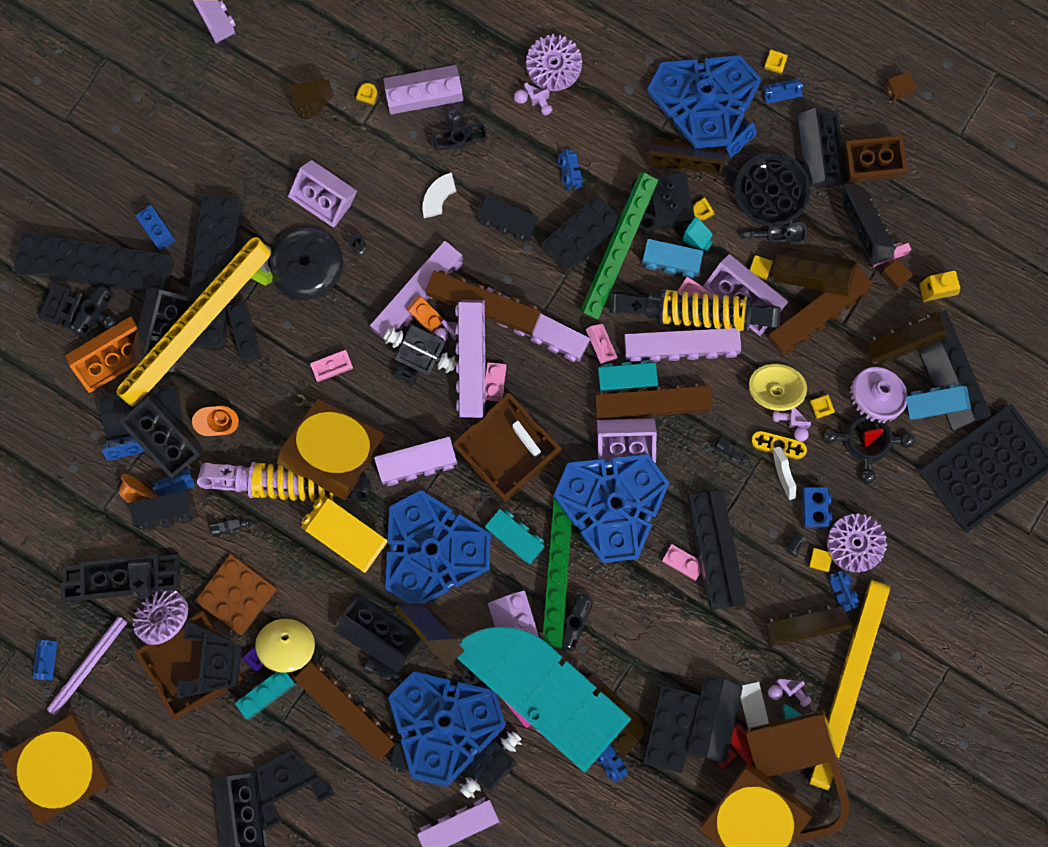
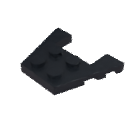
M185 621L183 639L203 641L199 681L179 680L177 698H185L237 686L242 646L196 623Z
M294 750L256 768L265 831L282 823L274 803L308 785L311 786L319 803L336 795Z

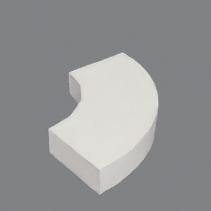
M452 173L438 178L427 190L423 201L424 218L442 214L444 200L456 192Z
M781 447L773 448L774 461L782 487L789 500L795 499L796 484L790 472L788 458Z

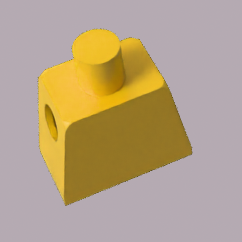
M956 271L931 275L919 283L923 302L959 295L960 292Z

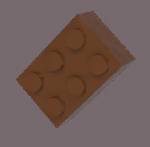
M902 135L846 141L843 146L847 184L904 178L908 172Z

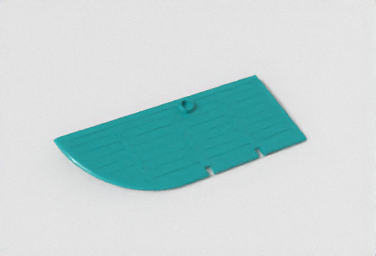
M491 627L476 631L461 639L462 643L460 646L465 651L457 659L584 773L631 720L625 712L602 692L594 696L592 693L597 687L568 661L561 666L558 662L562 656L544 640L530 632L512 627Z

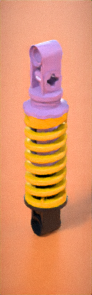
M254 461L250 467L245 468L243 465L231 466L204 463L200 467L197 484L201 488L234 490L236 492L248 491L249 498H259V496L265 498L269 495L271 499H275L279 495L282 500L287 499L289 496L292 501L297 500L299 497L302 502L310 498L311 502L315 503L317 499L325 496L337 505L339 500H343L321 488L312 480L301 477L290 470L284 471V467L280 465L278 470H274L273 464H269L266 469V464ZM360 476L346 500L367 501L371 486L370 479Z

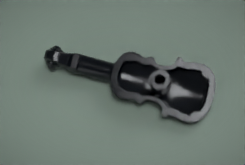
M801 221L790 222L788 226H769L768 230H751L748 232L742 230L740 237L742 239L746 237H768L772 243H782L784 240H788L790 245L803 244L807 239V227Z

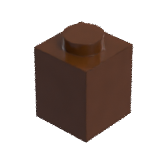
M910 71L888 79L885 85L886 95L891 98L892 102L913 95L916 90Z
M898 258L894 262L888 261L882 267L884 270L881 276L895 291L913 276Z

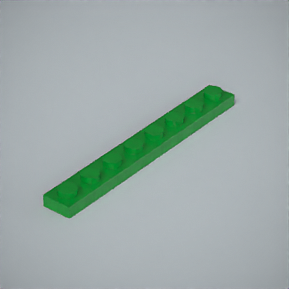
M644 172L639 173L580 312L592 318L599 319L658 182L657 179Z
M555 499L543 640L553 648H562L572 521Z

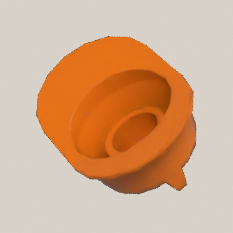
M224 405L201 408L195 412L192 418L193 428L203 436L231 434L236 430L239 422L235 411Z
M128 474L121 475L123 482L119 494L127 503L159 497L158 494H155L153 490L146 487L133 476Z

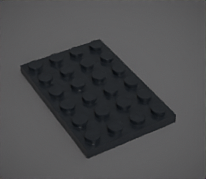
M1009 404L921 469L919 473L965 533H968L1048 474V450L1014 406Z

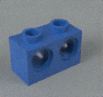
M151 205L135 215L160 251L176 241Z
M828 487L802 489L803 528H827L829 523H832V513L828 512V504H831V493L828 492ZM819 494L822 498L821 503H815L812 495ZM814 513H819L822 516L821 522L814 521Z

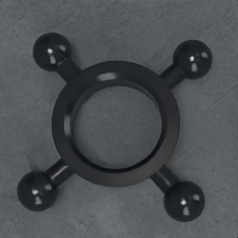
M865 413V415L852 420L847 426L845 433H837L833 429H827L824 431L822 438L827 444L844 441L849 454L855 459L864 462V470L860 473L861 481L865 484H871L876 477L872 470V462L885 457L890 451L892 443L900 444L904 448H910L914 445L915 438L910 433L892 436V432L886 422L883 423L881 421L878 423V419L871 421L870 417L866 418L868 414ZM873 422L884 430L885 445L880 452L865 454L856 448L853 442V431L858 424Z

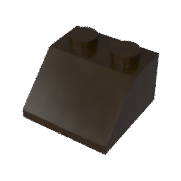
M330 80L292 84L294 107L298 117L302 119H311L313 116H317L334 96Z

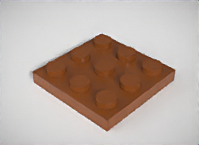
M230 554L195 602L243 636L277 591V588Z

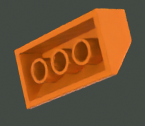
M132 316L65 355L70 368L88 393L137 365L136 363L129 362L138 328Z

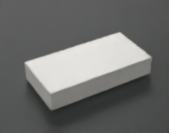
M519 421L515 422L512 426L513 430L532 456L538 457L541 454L540 449Z

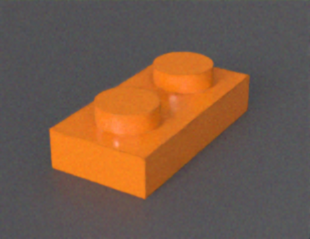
M419 295L406 308L431 334H434V331L442 325L441 322L444 320Z

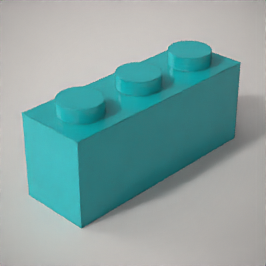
M650 360L641 361L640 364L632 365V362L621 363V366L604 364L601 368H598L600 392L610 391V393L619 390L636 391L640 388L656 389L658 387L656 363H651Z
M499 509L485 526V529L528 565H531L545 548L542 544L544 541L536 534L534 536L527 532L529 528L522 522L517 524L510 512L507 510L503 512Z
M276 672L237 701L235 705L243 716L250 720L297 683L289 672Z

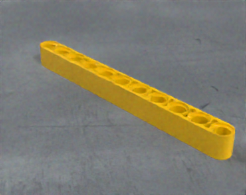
M258 237L248 241L119 385L117 395L128 405L135 406L146 396L269 258L271 254L270 249Z
M870 580L827 719L838 760L890 591V585ZM830 763L813 766L809 784L829 790L833 780Z

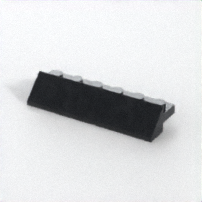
M944 310L936 314H942L951 336L918 349L934 388L942 387V390L949 389V385L961 383V386H967L971 409L946 414L952 431L989 417L991 413L949 315Z
M709 491L689 495L688 501L691 516L689 517L704 592H707L710 611L746 605L724 492Z
M151 554L80 562V565L63 567L61 602L134 595L129 585L128 563L130 561L146 559L150 560L152 568L151 593L179 590L182 579L180 575V556L178 554L166 556Z

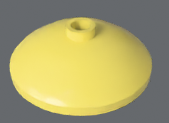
M769 364L758 368L752 374L749 390L754 400L768 409L784 411L793 409L803 402L807 393V384L804 377L797 370L782 364Z
M279 619L267 624L259 632L255 645L256 654L261 663L273 671H296L305 666L312 658L315 649L314 637L309 628L303 623L293 619Z

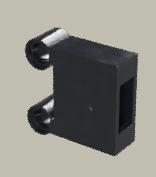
M686 172L654 177L658 182L650 198L653 215L649 213L643 215L638 226L639 231L644 235H648L655 230L690 225L695 217ZM637 178L632 183L631 192L636 183ZM649 221L652 226L644 227L642 222Z

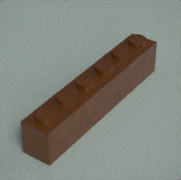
M858 267L855 271L848 296L825 292L769 334L767 339L781 356L785 353L789 355L797 349L795 345L799 342L805 343L812 337L811 333L815 330L820 332L827 326L825 324L830 319L834 321L841 316L840 311L844 308L849 310L856 304V299L860 296L863 299L871 293L870 289L874 284L862 269Z
M433 270L425 290L426 296L455 307L459 305L461 300H485L486 319L533 336L541 316V311L538 310V307L528 304V306L523 305L520 300L510 297V299L502 297L503 294L498 291L492 290V292L485 290L484 286L479 284L471 285L464 278L457 277L455 279L443 270H439V272Z
M705 383L695 384L694 387L689 388L686 385H677L675 389H667V387L663 386L657 387L656 390L648 391V388L637 389V392L619 390L616 394H610V391L599 392V395H595L597 420L711 412L713 409L711 387L706 386Z
M310 662L294 680L378 762L381 761L395 746L394 740L396 738L388 730L384 732L379 728L381 723L374 717L370 719L365 714L367 710L360 703L356 705L351 700L353 696L346 689L341 691L337 687L339 682L332 676L328 678L323 673L325 669L318 662L316 664Z

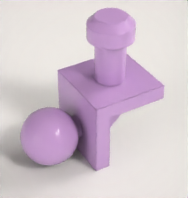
M527 82L524 84V90H517L515 92L514 100L517 103H525L529 98L532 106L540 104L543 115H548L552 112V107L546 102V99L549 98L548 89L542 90L530 86Z
M443 320L441 322L443 328H437L434 331V336L446 340L449 333L456 340L459 337L456 335V324L459 323Z
M796 407L790 409L789 413H780L778 410L773 412L772 419L774 422L788 420L789 428H797L794 432L796 440L802 442L808 438L809 433L807 429L811 426V422H808Z
M778 679L775 681L777 685L771 686L768 690V695L773 700L780 699L784 692L787 697L795 694L801 701L802 707H806L811 703V698L807 697L800 689L805 685L803 681Z

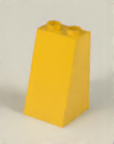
M323 496L317 499L313 505L314 509L303 518L301 528L353 566L366 573L388 541L329 498Z

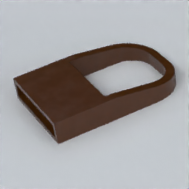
M821 710L747 728L746 736L755 767L768 778L777 774L830 763L841 801V812L830 824L802 830L795 840H811L831 835L840 830L847 821L850 803L825 711Z

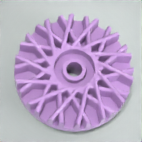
M552 34L551 37L547 35L544 39L541 37L540 41L536 40V43L531 45V49L528 51L526 57L528 75L542 89H548L549 91L566 89L580 75L582 68L580 50L576 48V44L572 43V40L568 41L566 36L561 38V35L554 37V34Z
M881 367L866 368L853 380V384L850 387L852 389L850 393H853L851 400H854L852 404L857 403V411L861 410V415L864 412L868 414L867 419L870 417L871 421L878 419V423L881 421L885 423L887 420H895L906 408V397L908 396L906 387L901 379L890 370Z
M857 513L844 516L832 526L828 534L827 546L829 554L833 561L844 570L850 572L870 570L881 562L887 550L885 531L881 529V525L876 520L874 521L865 514L859 515ZM854 540H858L860 542V546H855Z
M176 590L162 591L163 594L155 592V594H152L153 600L145 598L146 602H142L145 606L143 610L137 608L139 612H136L135 615L138 619H133V626L135 627L133 630L145 643L150 645L164 643L174 637L184 625L188 614V604L185 598Z

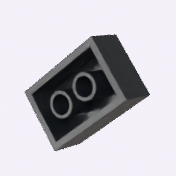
M188 491L129 503L133 526L143 530V532L154 531L155 527L162 526V528L172 527L176 522H181V524L191 523L193 519L198 518L194 496Z

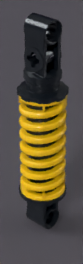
M663 289L662 294L659 295L650 292L649 296L611 292L610 312L647 315L648 319L653 317L659 318L661 325L669 324L673 319L675 325H680L683 320L685 326H690L693 321L696 327H700L703 322L706 328H710L714 323L715 328L720 329L724 322L726 330H730L734 324L737 331H744L748 333L750 324L779 327L781 307L752 305L751 296L745 297L744 300L741 299L739 305L738 296L733 297L732 304H729L728 295H724L722 303H718L719 296L717 294H714L712 299H708V294L704 293L702 299H698L697 292L693 293L692 298H688V292L684 291L682 297H678L677 291ZM637 300H639V304H642L639 309L637 305H634Z

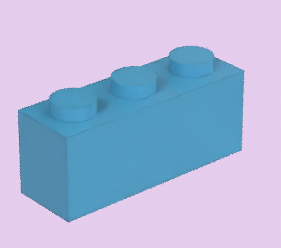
M648 239L642 265L650 270L658 268L668 274H675L676 272L682 274L683 277L693 278L698 276L703 251Z
M961 383L951 384L949 389L942 390V387L931 388L928 393H923V390L911 392L912 396L906 397L911 420L971 409L967 386H961Z

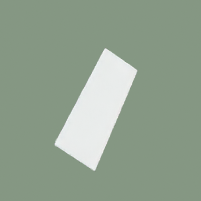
M759 682L743 685L741 701L748 728L769 723Z

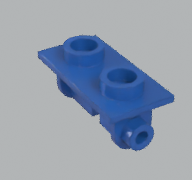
M799 78L762 86L766 104L803 97L801 90L803 84L802 81H799Z
M749 121L742 122L736 131L737 136H734L729 146H721L726 147L730 158L755 137L757 132L754 123Z
M565 149L559 155L558 163L563 174V184L566 187V191H568L573 186L575 188L582 187L583 180L580 170L574 171L573 169L579 167L577 154L574 153V150L568 151V149Z
M132 436L124 437V444H121L120 438L106 441L102 449L107 461L129 455H137L145 451Z
M187 468L180 471L172 479L168 476L153 482V490L155 494L164 496L182 492L194 487L195 484Z
M842 570L838 572L839 576L837 573L830 575L831 579L829 581L834 592L842 590L843 594L836 597L840 606H843L846 612L852 609L851 605L853 608L858 607L860 600L856 591L852 590L850 585L852 580L849 574Z
M38 640L33 679L53 681L57 641Z
M609 744L596 761L606 770L608 778L616 783L628 774V768L620 758L613 761L612 758L617 753Z

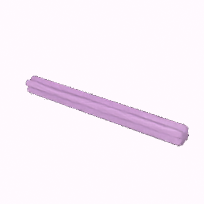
M122 617L116 618L48 706L47 710L51 714L56 715L125 627L127 624L125 619Z

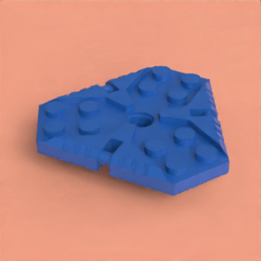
M741 55L705 58L704 63H698L697 59L661 62L647 89V93L666 116L673 119V124L694 148L729 146L744 118V112L748 110L761 84V78Z
M649 454L611 458L610 461L600 459L572 462L566 464L553 497L572 521L573 525L578 526L581 530L580 534L601 563L638 559L652 527L650 521L652 517H656L669 482ZM611 468L612 475H606V469ZM613 497L617 498L619 502L617 508L611 506L610 501ZM640 512L645 514L643 520L638 518ZM587 518L591 522L589 526H586L584 520Z
M422 490L389 507L388 545H390V552H387L385 589L407 604L423 603L424 605L449 592L448 589L454 586L457 588L489 571L491 534L459 514L457 516L452 513V509ZM448 519L454 522L451 528L445 525ZM398 545L404 546V552H397ZM428 545H436L437 551L434 554H428L426 551ZM449 574L451 580L444 582L442 577Z
M413 672L388 697L398 734L402 737L401 744L411 779L448 787L474 760V756L477 753L480 754L505 728L506 724L497 695L493 690L458 682V685L450 684L451 680ZM448 691L454 692L455 697L447 696ZM446 719L449 721V725L443 727L438 722ZM415 731L416 736L410 737L409 733ZM466 744L471 747L468 751L463 748Z

